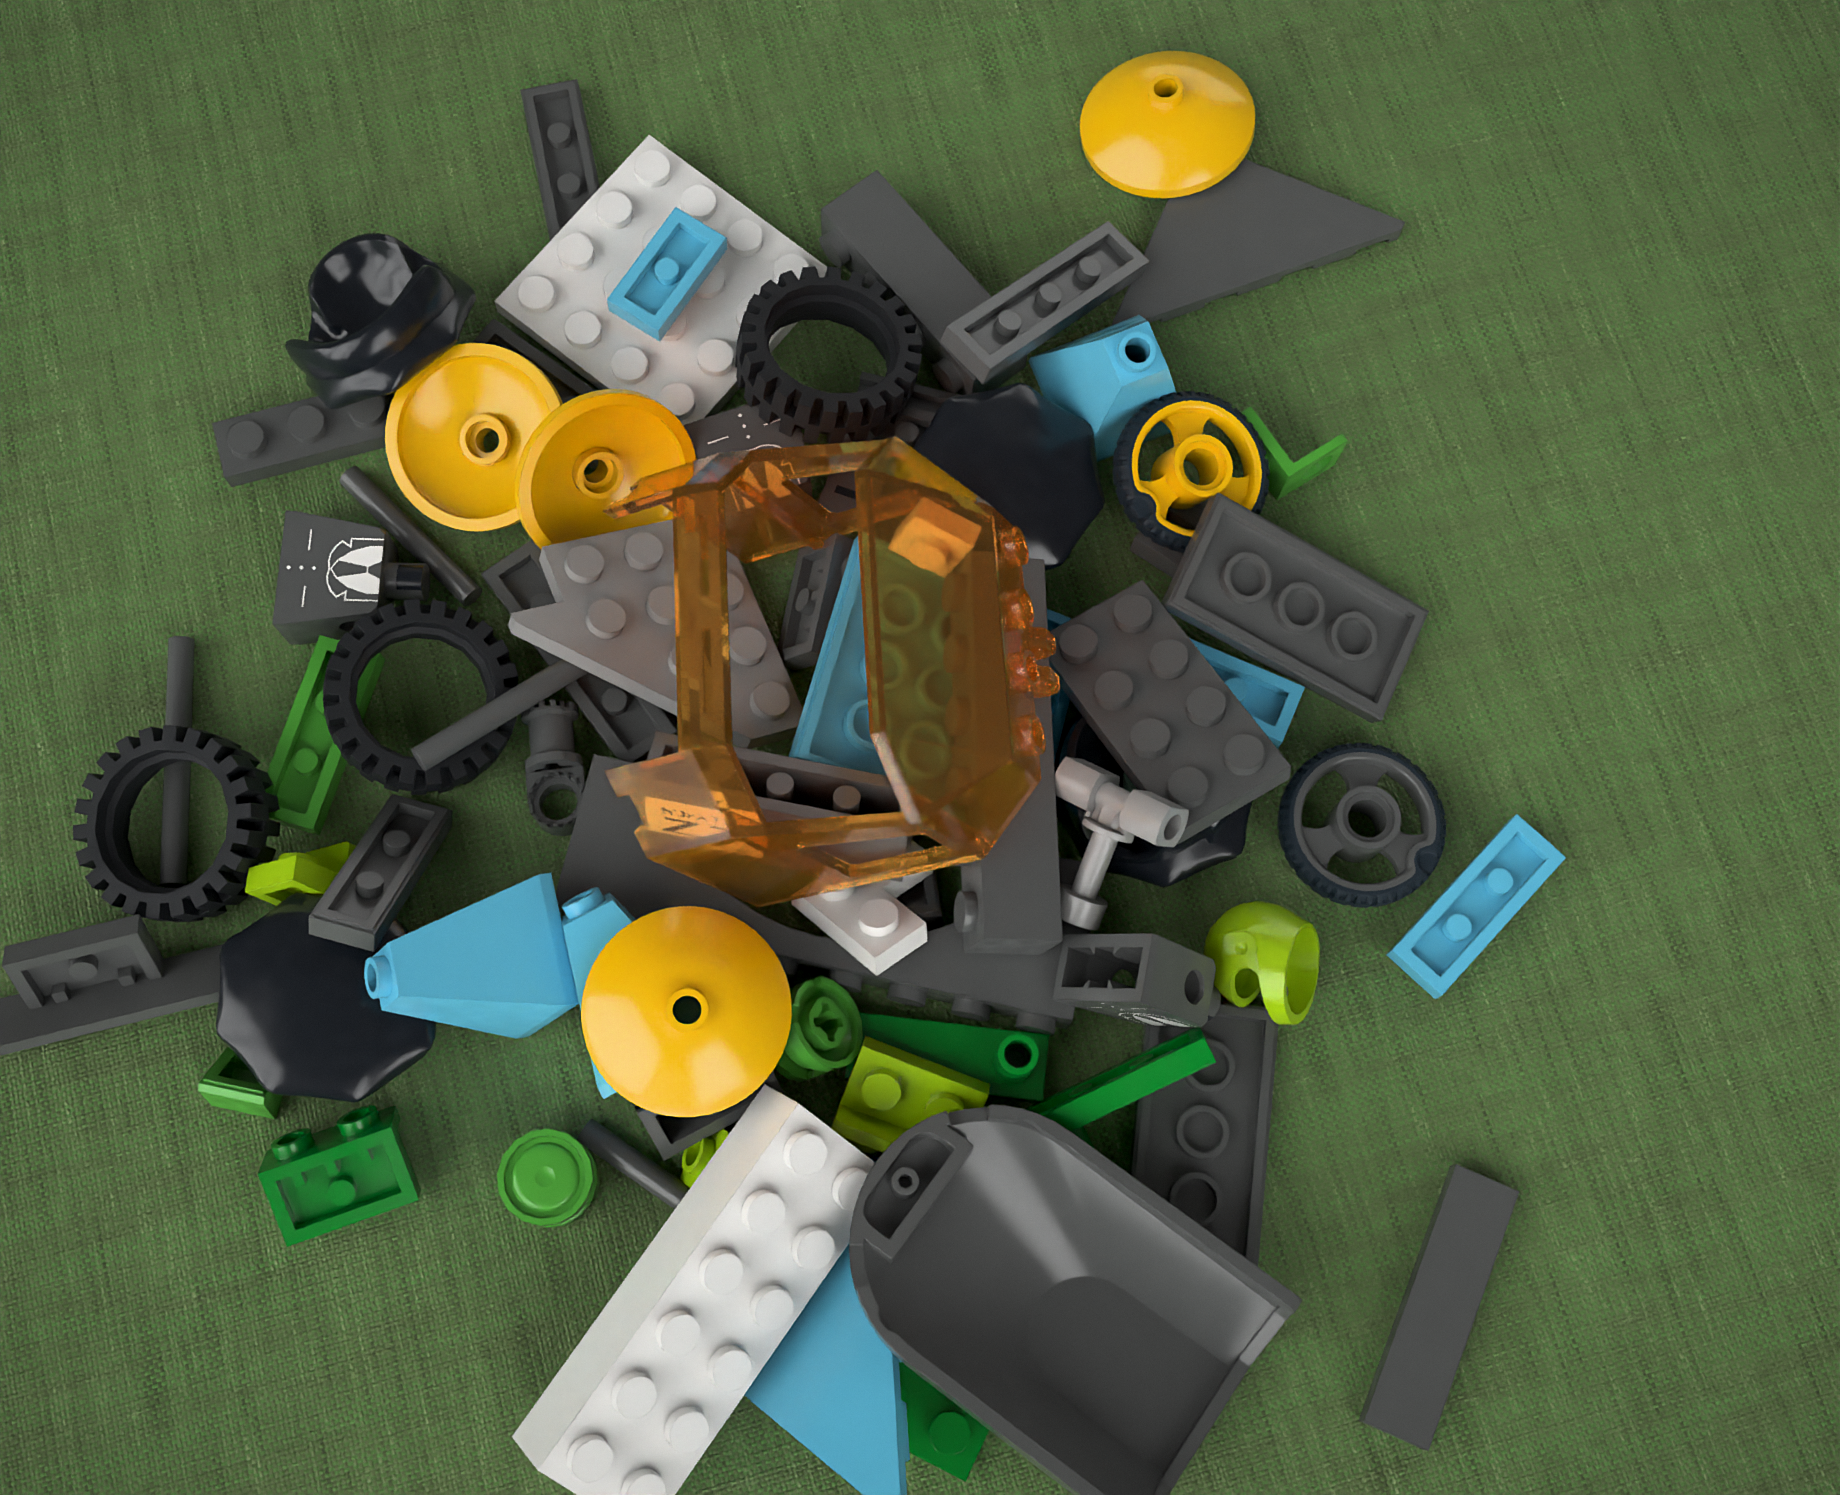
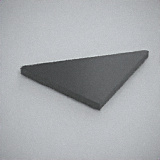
M1243 159L1230 175L1212 187L1191 195L1168 199L1143 254L1150 262L1143 275L1129 285L1112 325L1137 315L1142 316L1149 323L1157 320L1164 322L1204 308L1205 303L1233 293H1236L1238 296L1278 282L1282 276L1310 266L1312 269L1355 255L1358 249L1381 241L1389 243L1397 240L1405 222Z

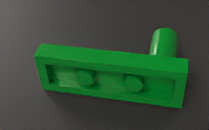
M859 1013L862 1020V1043L865 1036L989 1083L988 1098L1030 1103L1043 1102L1049 1035ZM857 1056L849 1065H846L845 1081L849 1079Z
M1193 1027L1044 1099L1043 1102H1037L1025 1108V1110L1055 1121L1094 1148L1084 1125L1216 1063V1060L1201 1028Z

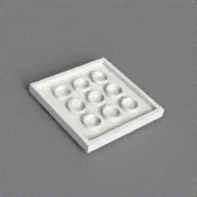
M648 135L494 302L498 313L599 390L625 389L647 395L670 410L680 420L682 425L718 414L740 389L736 378L737 367H735L737 339L744 311L746 312L748 302L754 293L759 295L761 286L770 279L777 284L780 274L790 270L793 271L799 280L803 267L816 266L819 277H825L827 266L651 135ZM677 207L727 238V250L659 342L610 312L607 299L674 208ZM798 322L780 328L771 336L769 341L770 353Z

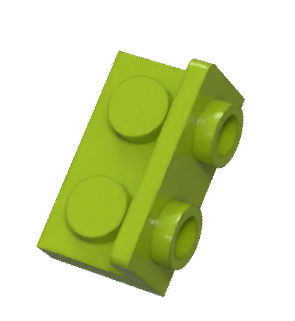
M865 1036L839 1101L831 1129L862 1152L875 1153L880 1151L884 1153L904 1132L933 1115L944 1111L949 1113L963 1109L983 1108L989 1095L990 1084Z

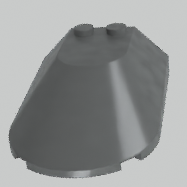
M989 1105L988 1108L963 1109L949 1113L944 1111L917 1123L898 1137L878 1158L863 1183L853 1211L849 1240L850 1269L853 1284L862 1310L880 1340L907 1367L1073 1495H1170L1173 1487L1249 1367L1284 1322L1296 1312L1302 1302V1299L1071 1131L1040 1114L1021 1108Z

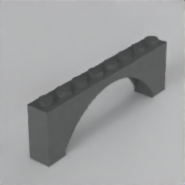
M594 754L556 890L559 912L562 916L566 915L562 908L565 902L594 887H599L602 895L610 892L636 920L665 908L679 906L710 908L734 916L754 929L773 949L781 962L787 978H796L799 969L824 975V978L834 980L848 992H861L862 984L888 989L887 999L905 1005L924 1007L927 998L951 1003V1013L967 1019L989 1021L991 1013L1017 1018L1016 1028L1030 1033L1053 1036L1056 1027L1067 1029L1071 1024L1075 1007L1052 1000L1063 941L1041 955L964 953L963 932H957L955 924L952 923L928 931L926 943L876 976L832 938L820 937L786 927L755 912L729 894L701 867L680 838L642 831L638 784L645 765ZM1059 857L1060 884H1073L1081 861ZM1062 920V937H1064V934H1090L1091 932L1089 929L1081 928Z

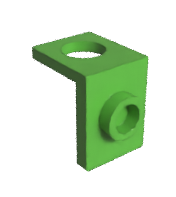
M1251 406L1241 412L1247 417L1246 421L1248 423L1251 422L1259 435L1257 437L1259 441L1262 440L1267 453L1265 459H1268L1270 475L1267 476V479H1269L1268 490L1276 500H1279L1334 466L1348 442L1346 437L1340 434L1293 463Z

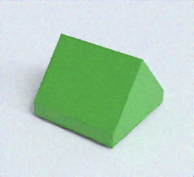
M230 1047L225 1049L198 1085L199 1093L211 1106L275 1120L283 1095L273 1094L265 1090L245 1063Z

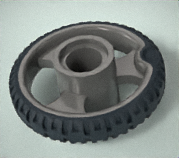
M1347 743L1325 749L1306 761L1296 771L1282 795L1277 826L1285 858L1304 884L1309 885L1314 892L1322 897L1329 898L1330 901L1345 906L1351 905V907L1362 908L1378 907L1396 902L1414 892L1429 878L1443 853L1446 819H1444L1445 811L1441 799L1437 796V790L1431 780L1429 781L1426 778L1427 775L1420 767L1413 765L1411 760L1402 754L1392 752V749L1380 745L1373 746L1370 743ZM1336 771L1343 778L1347 793L1328 813L1323 828L1312 829L1302 826V810L1309 791L1321 778ZM1384 774L1399 783L1413 800L1420 817L1421 834L1409 835L1399 831L1401 826L1399 806L1388 792L1377 787L1379 779ZM1359 812L1366 815L1374 825V837L1367 838L1356 834L1349 825L1348 813ZM1380 853L1391 862L1396 876L1377 883H1356L1332 874L1327 870V866L1333 855L1347 862L1361 863L1374 858Z

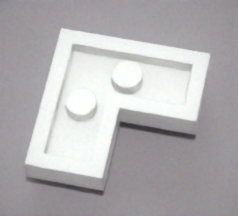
M912 840L902 882L821 866L790 886L792 905L877 976L927 942L926 922L896 898L933 874L932 855Z

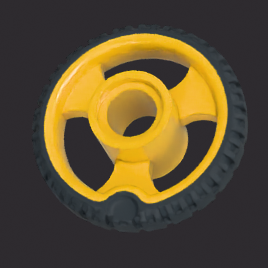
M1180 391L1177 394L1170 393L1161 396L1159 400L1155 399L1141 408L1128 421L1117 441V448H1115L1113 458L1114 469L1112 470L1113 482L1117 487L1115 491L1120 505L1123 504L1125 508L1123 511L1131 523L1134 522L1136 528L1145 537H1150L1151 541L1164 548L1168 547L1169 550L1184 553L1194 533V530L1181 528L1166 520L1169 506L1175 509H1188L1216 495V493H1220L1259 515L1266 501L1265 496L1268 494L1269 486L1267 476L1270 474L1268 459H1265L1267 453L1262 440L1259 441L1257 437L1259 434L1253 427V424L1246 421L1247 417L1237 408L1233 409L1231 407L1232 404L1219 397L1214 398V395L1204 392L1195 393V391ZM1162 421L1171 431L1174 447L1165 451L1156 459L1151 471V481H1142L1139 479L1138 473L1140 448L1149 431ZM1206 421L1221 429L1235 446L1242 463L1243 477H1232L1233 463L1226 446L1215 437L1202 434ZM1184 460L1191 462L1198 470V485L1191 482L1185 475L1183 468Z

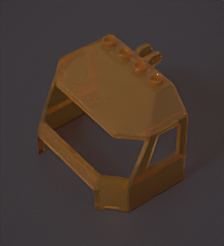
M896 436L884 440L720 452L642 477L630 487L631 493L628 496L613 501L603 510L604 513L613 519L661 504L673 512L678 752L605 770L616 796L630 795L643 824L634 833L647 859L756 907H763L981 860L987 856L1042 780L1039 755L1045 752L1046 738L1042 723L1035 712L1034 698H1048L1055 693H1059L1060 690L1059 675L1054 673L1050 666H1040L1036 661L1040 659L1045 660V658L1055 655L1056 641L1054 634L1051 635L1047 628L1031 627L1034 624V609L1031 598L1024 588L1022 568L1023 565L1028 563L1029 552L1024 534L1018 526H1013L989 503ZM855 471L856 507L839 513L830 512L789 479ZM858 531L870 737L903 812L767 822L733 748L727 551L747 564L805 546H809L813 550L821 549L824 541L835 533L846 535ZM911 835H926L943 845L861 864H848L815 847Z

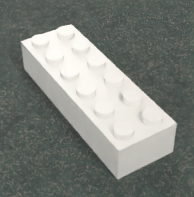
M764 1084L513 1434L512 1438L535 1468L576 1495H675L849 1244L854 1207L863 1183L875 1162L802 1105Z

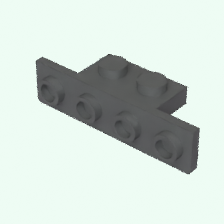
M137 914L5 946L2 967L19 994L0 998V1055L218 1002L220 990L219 955L223 944L163 958L141 916Z

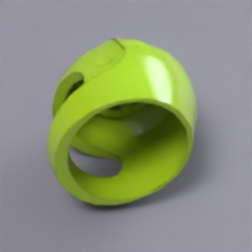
M1265 901L1243 903L1228 909L1212 925L1204 945L1203 955L1214 959L1216 965L1214 986L1224 998L1238 1007L1248 1006L1261 991L1268 1014L1276 1024H1299L1304 1020L1311 1007L1319 973L1320 947L1315 927L1309 921L1287 908Z

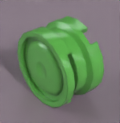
M824 977L806 980L790 988L792 1001L791 1027L787 1044L775 1070L787 1079L803 1082L849 1065L859 1054L863 1033L862 1020L857 1006L846 989L834 980Z
M550 1128L530 1131L516 1139L502 1156L497 1172L498 1192L507 1210L521 1221L546 1228L567 1226L582 1217V1214L592 1201H595L600 1184L598 1164L591 1151L570 1134Z

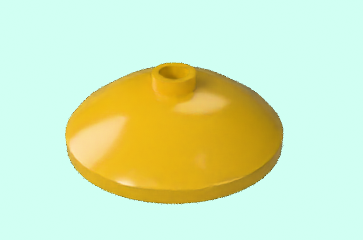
M1185 51L1149 53L1128 60L1115 67L1093 87L1086 98L1080 117L1082 148L1088 162L1096 173L1122 191L1149 198H1175L1191 195L1222 181L1245 158L1255 133V107L1249 89L1243 80L1223 63L1201 54Z
M486 343L454 345L395 392L390 404L385 427L386 454L393 477L413 506L430 519L442 525L474 532L495 531L521 522L515 502V477L520 456L535 429L550 413L563 405V402L549 378L534 363L522 355L509 349ZM494 430L498 434L499 444L494 451L489 453L484 447V437L488 432Z
M603 389L575 397L550 413L535 429L523 449L515 477V502L521 523L529 537L542 550L543 546L686 517L694 497L697 482L695 450L691 438L680 420L661 403L647 395L625 389ZM598 460L596 470L591 474L584 475L586 466L591 461Z
M679 906L658 910L638 918L620 930L605 945L593 963L585 983L581 1004V1022L586 1047L592 1061L606 1082L617 1093L635 1105L654 1113L674 1117H697L716 1113L739 1103L757 1090L775 1069L783 1054L792 1019V1001L788 980L781 962L766 940L754 929L734 916L718 910L697 906ZM691 996L697 999L701 1005V1015L692 1024H682L673 1015V1006L681 997Z

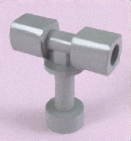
M1066 756L1055 773L1056 796L1086 810L1087 812L1082 824L1092 830L1093 833L1073 884H1060L1061 916L1063 921L1089 930H1098L1108 906V902L1098 896V892L1118 841L1132 843L1136 835L1156 846L1174 848L1185 830L1189 810L1150 791L1133 789L1130 792L1119 787L1120 776L1084 759Z

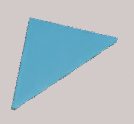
M873 1155L871 1160L876 1163L878 1157ZM848 1244L744 1396L862 1495H907L905 1462L910 1460L907 1407L906 1403L901 1400L899 1363L902 1361L880 1340L862 1310L853 1284Z

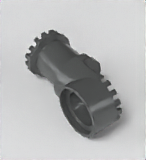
M550 699V706H546L545 701L542 700L539 704L521 713L522 723L529 728L531 754L525 760L527 803L531 815L545 832L554 836H567L573 832L585 788L583 759L580 754L575 753L573 722L578 719L579 713L578 705L574 704V702L564 703L563 700H560L556 705L555 699ZM559 789H567L574 792L577 797V805L571 815L561 820H552L544 815L543 802L550 793Z

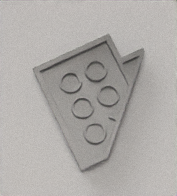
M718 510L542 547L539 561L556 603L511 613L508 623L511 634L738 747L752 749L795 737L803 708Z

